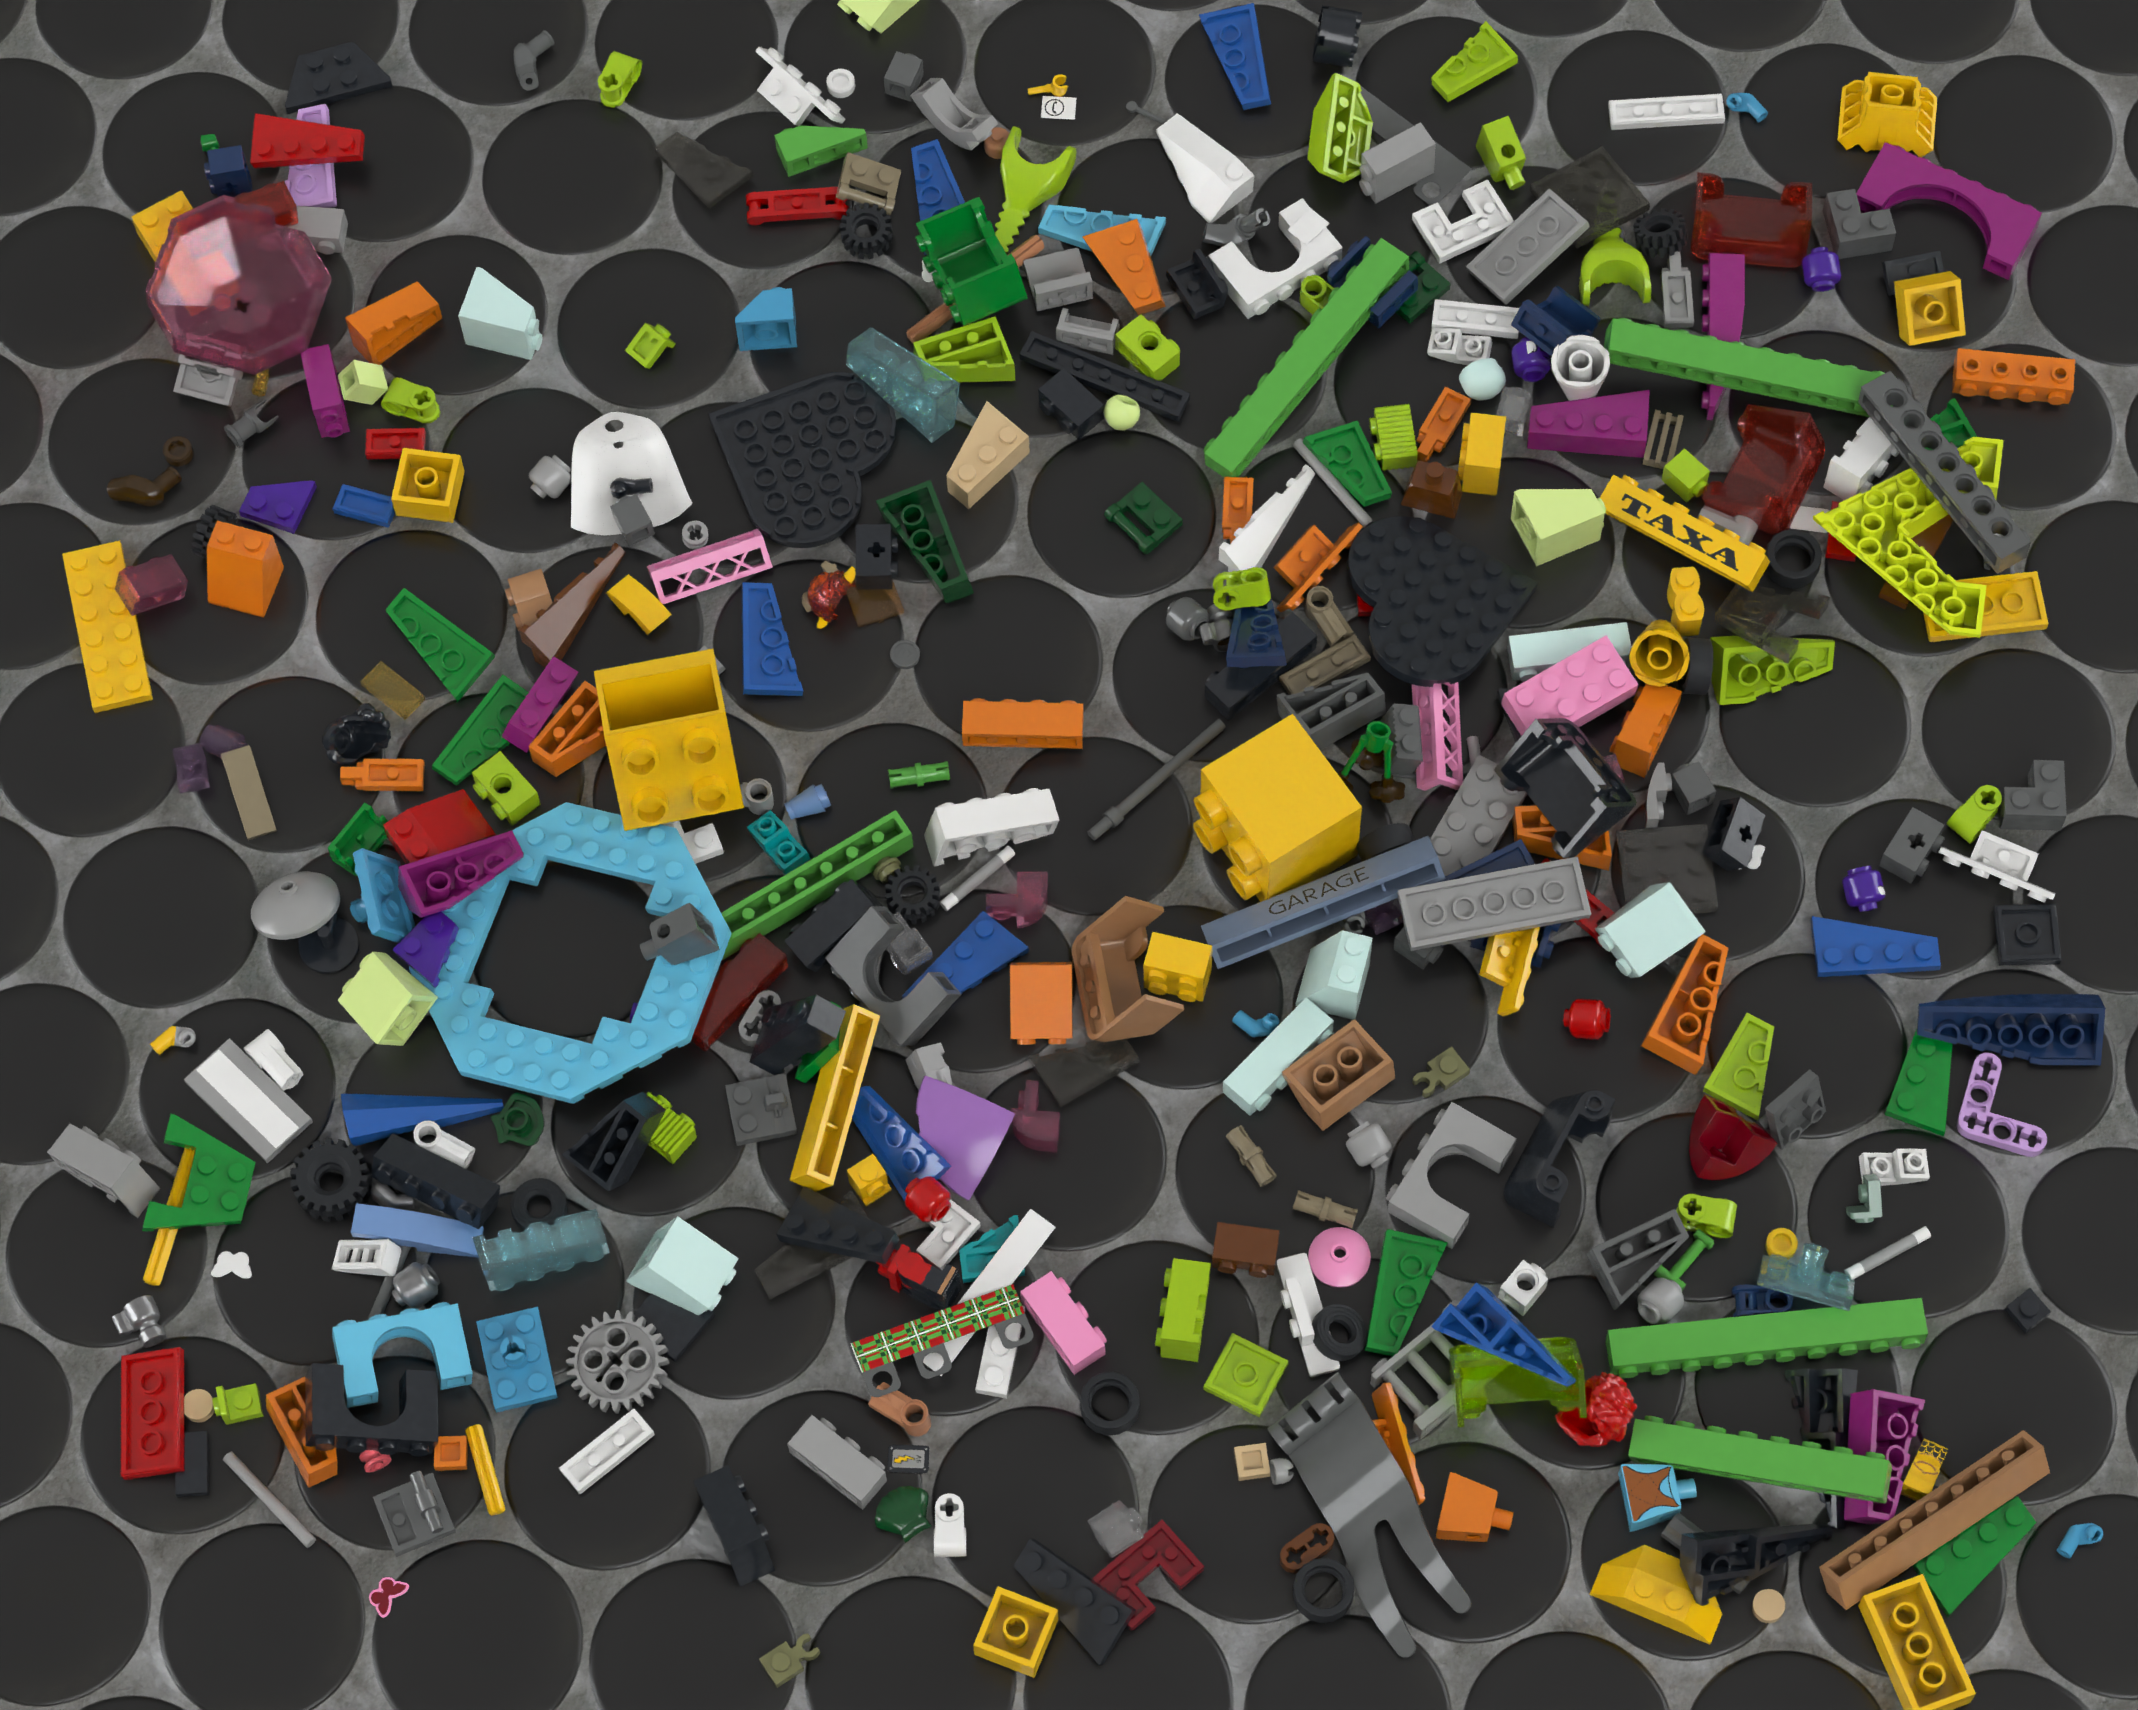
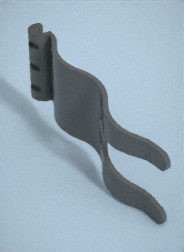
M1339 1372L1335 1373L1267 1428L1274 1440L1291 1458L1310 1494L1332 1528L1345 1556L1355 1588L1365 1608L1399 1656L1403 1658L1411 1657L1416 1651V1644L1394 1602L1385 1578L1375 1532L1378 1522L1382 1520L1389 1522L1401 1546L1412 1562L1454 1611L1463 1614L1470 1609L1471 1598L1457 1581L1435 1547L1406 1476L1379 1433L1364 1404L1346 1384ZM1334 1387L1344 1398L1341 1404H1338L1329 1393ZM1311 1406L1322 1418L1317 1423L1306 1411ZM1288 1424L1299 1436L1295 1441L1283 1429Z

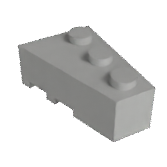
M69 1124L47 1152L62 1169L89 1187L95 1186L108 1193L106 1197L115 1203L117 1199L120 1200L129 1212L137 1218L148 1206L149 1201L160 1190L159 1186L139 1165L141 1159L129 1150H126L124 1153L119 1151L120 1148L107 1138H104L103 1141L99 1140L98 1135L86 1126L79 1129Z

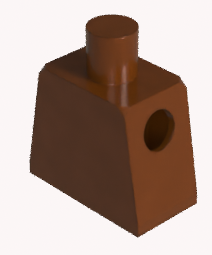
M1417 461L1409 477L1401 505L1455 519L1463 494L1458 471L1443 467L1439 462Z

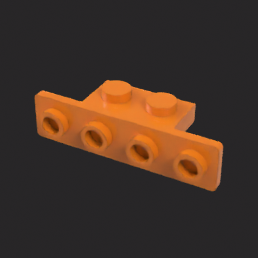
M1358 522L1348 527L1334 544L1315 525L1310 526L1273 567L1294 588L1276 609L1279 612L1287 609L1292 611L1296 609L1305 599L1302 596L1308 588L1311 590L1313 587H1316L1323 579L1320 574L1326 568L1329 570L1341 559L1339 553L1344 548L1349 549L1357 533L1363 526Z
M1383 1383L1372 1393V1399L1378 1419L1373 1420L1406 1476L1418 1505L1425 1501L1424 1486L1420 1482L1417 1473L1416 1459L1413 1452H1411L1407 1439V1429L1402 1422L1399 1412L1398 1398L1393 1391L1391 1383Z

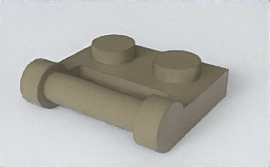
M848 152L844 159L836 198L843 201L849 199L862 204L869 203L871 207H873V204H876L880 210L883 208L886 211V215L890 216L895 205V196L901 170ZM849 185L854 186V187H857V188H860V189H863V190H866V191H869V192H872V193H875V194H879V195L885 196V198L883 199V198H880V197H877V196H874V195H871V194H868V193H865V192H862V191H859V190H856V189H853V188H849Z

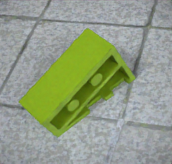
M996 316L913 342L914 359L924 383L1015 381V364Z
M1173 1258L1172 1268H1166L1164 1287H1169L1167 1298L1162 1297L1159 1316L1164 1317L1162 1328H1157L1155 1346L1161 1347V1357L1198 1362L1211 1263Z

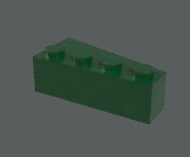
M931 480L876 500L882 517L888 524H891L893 532L898 535L899 540L946 604L974 593Z

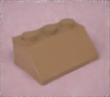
M1355 1019L1282 1071L1284 1079L1301 1107L1322 1131L1395 1079L1393 1060Z

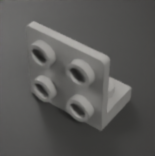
M1078 248L1029 258L1023 261L1037 311L1093 299L1092 278L1090 272L1085 271Z

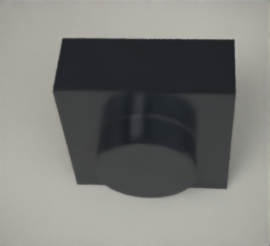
M2031 1288L2005 1308L2008 1315L2025 1334L2051 1313Z

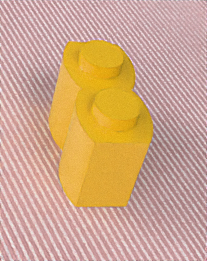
M1693 566L1673 568L1667 589L1668 603L1673 609L1671 624L1681 637L1699 635L1704 616V604L1698 594L1700 578Z

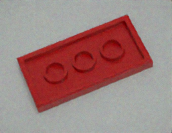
M175 1347L121 1356V1478L128 1480L183 1472L184 1349Z

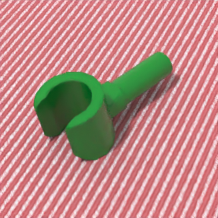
M214 134L201 135L203 152L219 149V143Z

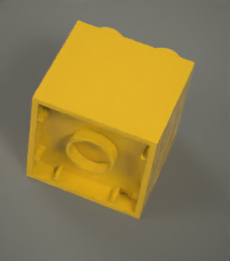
M713 648L594 671L604 737L624 831L744 808Z
M1293 714L1201 769L1200 795L1193 799L1200 819L1193 823V827L1200 842L1208 852L1213 854L1222 848L1233 863V866L1227 869V874L1233 887L1244 900H1248L1256 895L1260 902L1320 879L1358 856L1356 847L1359 842L1362 806Z

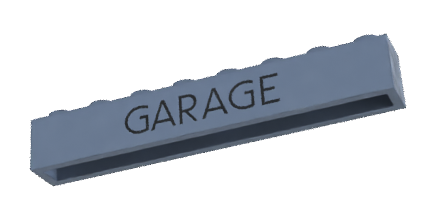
M1425 836L1201 925L1208 945H1212V956L1217 968L1220 969L1352 915L1398 898L1397 892L1400 889L1437 883L1446 878L1429 836Z

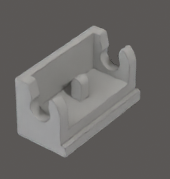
M1062 309L1056 327V341L1072 347L1113 355L1115 334L1120 330L1119 319L1113 318L1112 324L1071 316L1068 313L1069 309Z

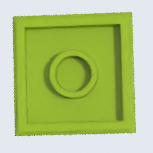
M1232 1333L1204 1384L1203 1390L1260 1418L1288 1365V1360Z

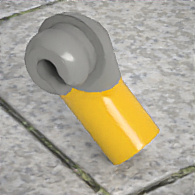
M171 1026L152 1041L150 1046L160 1055L170 1046L189 1047L193 1045L196 1040V1034L191 1028Z

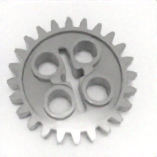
M620 1310L616 1311L614 1319H611L608 1313L604 1312L602 1322L592 1317L593 1327L591 1329L585 1325L581 1326L585 1333L583 1337L579 1335L573 1336L578 1346L568 1347V1350L575 1357L566 1360L569 1366L574 1367V1369L567 1372L569 1378L576 1379L571 1386L574 1390L582 1389L578 1395L582 1400L590 1397L588 1404L594 1408L600 1402V1409L603 1412H606L609 1406L612 1405L613 1411L619 1414L621 1405H624L630 1412L632 1410V1402L636 1401L638 1405L643 1407L642 1397L646 1395L653 1399L654 1395L650 1389L652 1387L662 1388L657 1378L667 1377L668 1375L661 1369V1366L669 1364V1360L661 1356L668 1351V1348L665 1345H658L664 1339L660 1333L653 1335L657 1328L653 1324L645 1327L647 1320L643 1316L635 1322V1315L631 1311L625 1319H623ZM625 1334L623 1344L612 1346L611 1342L615 1335ZM638 1342V1345L632 1348L633 1343ZM639 1355H646V1363L640 1368H634V1359ZM594 1356H602L603 1360L599 1367L589 1368V1362ZM616 1357L623 1362L619 1367L613 1362ZM603 1376L602 1381L597 1382V1378ZM617 1377L624 1378V1383L620 1389L610 1390V1384L613 1379Z

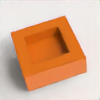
M439 1436V1442L434 1448L435 1471L467 1470V1436Z

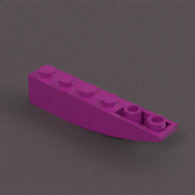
M1710 253L1708 264H1703L1702 281L1707 282V289L1702 290V307H1707V315H1702L1701 329L1702 332H1707V336L1716 337L1718 340L1739 342L1745 306V254ZM1707 384V391H1702L1701 408L1706 409V420H1713L1726 387Z

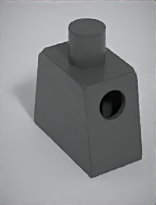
M687 903L653 921L649 926L652 939L640 944L641 952L647 961L661 955L671 965H677L720 950L713 924L691 903Z

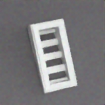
M388 1239L339 1240L332 1269L338 1272L395 1276L401 1248ZM353 1249L351 1260L348 1262L350 1250Z

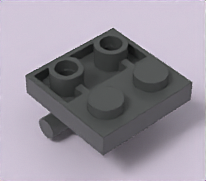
M1810 1069L1765 1108L1766 1113L1756 1121L1764 1130L1768 1127L1770 1128L1771 1136L1778 1143L1776 1146L1781 1150L1789 1143L1795 1142L1805 1129L1812 1123L1818 1122L1826 1112L1819 1077Z
M416 1471L410 1474V1482L373 1496L396 1557L456 1533L433 1472L423 1476L421 1471Z

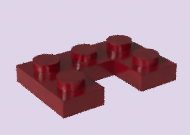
M1160 1520L1092 1578L1136 1609L1127 1624L1131 1631L1156 1611V1607L1137 1587L1148 1575L1160 1567L1181 1590L1204 1570V1565L1163 1520Z

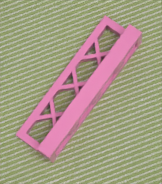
M758 529L647 566L658 599L662 604L773 568L763 535ZM760 548L764 560L763 563L751 566L743 562L749 551ZM741 554L739 559L734 557ZM729 559L736 563L730 574L722 575L716 572L722 560ZM710 564H713L712 567H711V569L708 568V567H706V566H707V565H710ZM700 568L709 572L704 583L696 585L688 581L690 574L695 569ZM685 573V575H684L683 578L677 576V575H680V574ZM713 575H715V576L718 577V578H715V579H712V580H711V578H712ZM672 577L681 582L676 592L664 596L660 581ZM685 584L690 586L689 588L683 589Z
M1449 682L1443 683L1448 685V698L1442 690L1441 683L1434 684L1433 687L1412 684L1413 705L1419 707L1423 762L1416 769L1418 789L1426 791L1441 784L1459 790L1463 783L1458 682L1452 685ZM1443 709L1449 716V725L1443 717ZM1444 736H1446L1451 744V752L1444 744ZM1446 763L1452 771V778L1446 776Z

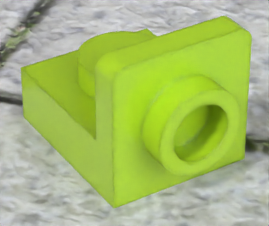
M645 323L625 351L645 368L650 369L667 346L673 348L676 343L669 338L671 333L660 324L652 326Z
M256 1383L229 1390H224L223 1386L216 1387L217 1397L212 1398L216 1416L222 1417L226 1425L263 1416L259 1389Z

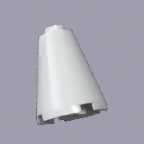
M1586 335L1571 336L1560 346L1558 344L1554 349L1551 357L1552 372L1569 401L1596 397L1609 372V352L1594 337Z

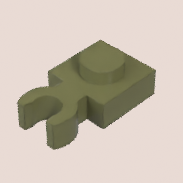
M1451 1046L1427 1062L1426 1067L1430 1072L1416 1074L1412 1083L1414 1086L1420 1082L1428 1083L1429 1087L1422 1091L1423 1098H1427L1434 1093L1437 1085L1440 1084L1444 1090H1447L1469 1075L1470 1069Z
M808 1633L800 1636L796 1646L790 1648L785 1641L759 1658L760 1663L777 1688L804 1671V1667L800 1663L801 1661H811L819 1656L820 1651L818 1647L809 1652L803 1649L804 1644L811 1640Z

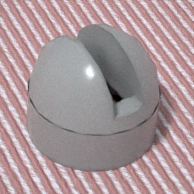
M1283 1458L1270 1460L1269 1467L1272 1483L1278 1485L1289 1482L1294 1476V1472L1288 1471L1293 1468V1464Z

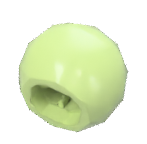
M1118 394L1106 402L1103 414L1109 426L1115 430L1125 431L1132 428L1139 420L1140 408L1138 403L1132 398Z

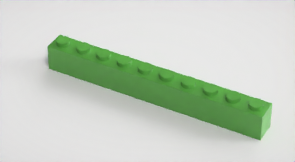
M1380 238L1376 245L1371 244L1367 248L1362 262L1358 266L1354 265L1347 273L1344 284L1340 288L1336 287L1328 297V303L1323 309L1319 308L1315 311L1310 320L1311 324L1305 331L1300 330L1293 340V346L1288 352L1283 351L1275 362V367L1270 374L1265 373L1261 377L1256 391L1252 395L1248 394L1243 399L1239 407L1240 410L1234 417L1230 416L1224 422L1219 436L1216 439H1210L1204 448L1206 466L1222 477H1239L1370 318V309L1409 270L1408 255Z
M1613 318L1605 333L1604 348L1609 352L1610 364L1866 417L1870 416L1858 403L1861 386L1885 374L1882 371L1870 372L1860 370L1853 365H1836L1824 359L1812 360L1803 358L1796 353L1784 354L1774 352V350L1767 347L1755 348L1746 346L1742 342L1721 341L1713 336L1692 335L1685 330H1668L1656 324L1645 325L1635 323L1628 318Z
M1922 1298L1612 1329L1608 1330L1605 1340L1610 1373L1619 1375L1621 1378H1632L1642 1372L1662 1375L1668 1373L1671 1369L1681 1368L1684 1372H1693L1701 1369V1366L1713 1365L1716 1369H1722L1732 1366V1363L1745 1362V1365H1758L1768 1359H1776L1777 1362H1788L1798 1356L1819 1359L1825 1357L1827 1353L1839 1352L1841 1356L1856 1354L1858 1350L1870 1349L1874 1353L1889 1350V1347L1902 1346V1349H1914L1924 1344L1928 1330Z

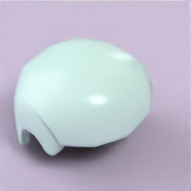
M1486 358L1474 361L1466 366L1459 375V381L1467 396L1483 401L1491 399L1501 392L1505 386L1506 377L1502 367L1498 365L1495 359Z

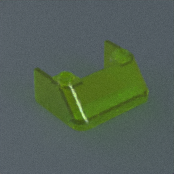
M1568 1337L1538 1339L1577 1379L1574 1384L1568 1387L1469 1344L1450 1348L1449 1362L1454 1411L1458 1428L1464 1427V1418L1473 1419L1479 1417L1480 1413L1486 1410L1487 1404L1550 1400V1404L1556 1406L1560 1411H1571L1578 1407L1580 1418H1587L1584 1368L1576 1341Z

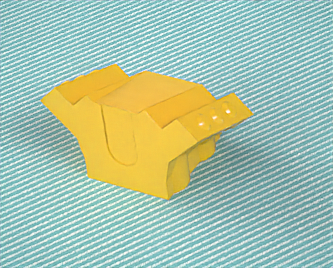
M1868 72V76L1865 77L1864 81L1854 80L1842 87L1837 140L1846 150L1859 144L1867 153L1870 150H1881L1886 142L1891 145L1900 146L1906 152L1913 150L1918 157H1923L1933 151L1937 97L1929 88L1921 87L1918 77Z

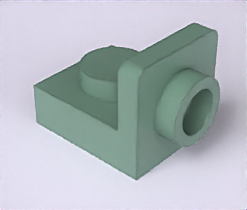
M1876 1174L1863 1175V1184L1858 1185L1859 1201L1864 1203V1205L1846 1207L1847 1215L1850 1219H1855L1857 1223H1870L1874 1221V1218L1882 1217L1881 1181Z

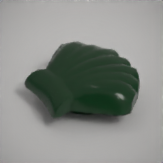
M517 1092L510 1096L500 1114L491 1116L500 1144L511 1140L526 1146H533L538 1143L545 1126L543 1113L538 1103L531 1097Z
M901 1486L890 1491L878 1504L875 1516L876 1527L900 1534L905 1543L918 1533L932 1527L926 1519L929 1499L927 1491L912 1486Z

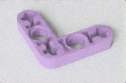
M1985 1052L1980 1054L1973 1063L1957 1119L1956 1127L1958 1132L1967 1139L2027 1157L2040 1155L2047 1143L2046 1133L2041 1128L1990 1112L2002 1063L1992 1053ZM1985 1062L1990 1063V1069H1992L1986 1081L1980 1080L1983 1073L1982 1066ZM1982 1089L1987 1093L1988 1099L1982 1103L1976 1102L1971 1097V1091ZM1970 1117L1975 1119L1976 1125L1973 1129H1969L1966 1122ZM1986 1121L1990 1122V1125L1987 1129V1134L1982 1133L1985 1128L1984 1126L1986 1124ZM1998 1125L2007 1127L2010 1131V1137L2007 1139L1997 1138L1994 1135L1993 1128ZM2017 1131H2021L2018 1142L2014 1143L2013 1140ZM2030 1135L2036 1137L2035 1142L2037 1143L2034 1147L2028 1146L2029 1142L2026 1139H2029Z

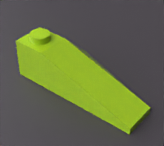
M1759 636L1710 637L1713 647L1711 680L1716 701L1719 705L1749 703L1756 700V697L1770 691L1775 693L1782 690L1781 687L1793 682H1803L1833 670L1834 640Z

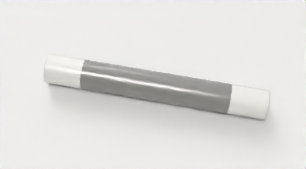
M1006 846L940 901L942 908L948 911L1015 855L1013 849L1010 846Z
M1924 1226L1845 1269V1274L1851 1281L1929 1239L1931 1233Z

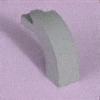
M930 78L910 95L931 124L951 142L964 149L973 150L978 144L987 139L992 134L991 130L998 125L993 115H978L968 110L955 97L943 78Z

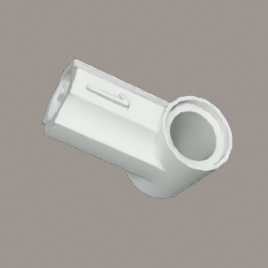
M269 1029L265 1030L244 1047V1051L260 1069L263 1068L283 1091L293 1088L303 1076L301 1069L286 1054L281 1042Z
M423 1121L415 1127L413 1133L416 1145L467 1169L475 1153L474 1147L441 1130L439 1125L433 1121ZM427 1134L436 1137L431 1143H423L421 1141V1138Z

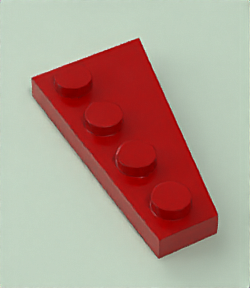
M255 113L250 163L253 168L363 161L365 135L362 130Z

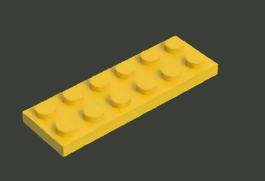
M120 540L63 553L62 556L94 713L153 700L123 547Z

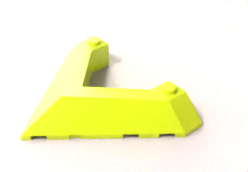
M1972 437L1964 441L1963 446L1957 448L1959 455L1966 464L1972 465L1979 480L1983 485L1990 487L1996 499L2004 440ZM1912 468L1871 487V490L1863 494L1858 493L1840 502L1838 507L1826 513L1822 511L1813 516L1815 522L1949 634L1981 637L1987 585L1956 582L1950 574L1946 575L1937 566V561L1922 546L1919 547L1911 539L1948 515L1947 511ZM1959 490L1962 493H1968L1964 490Z

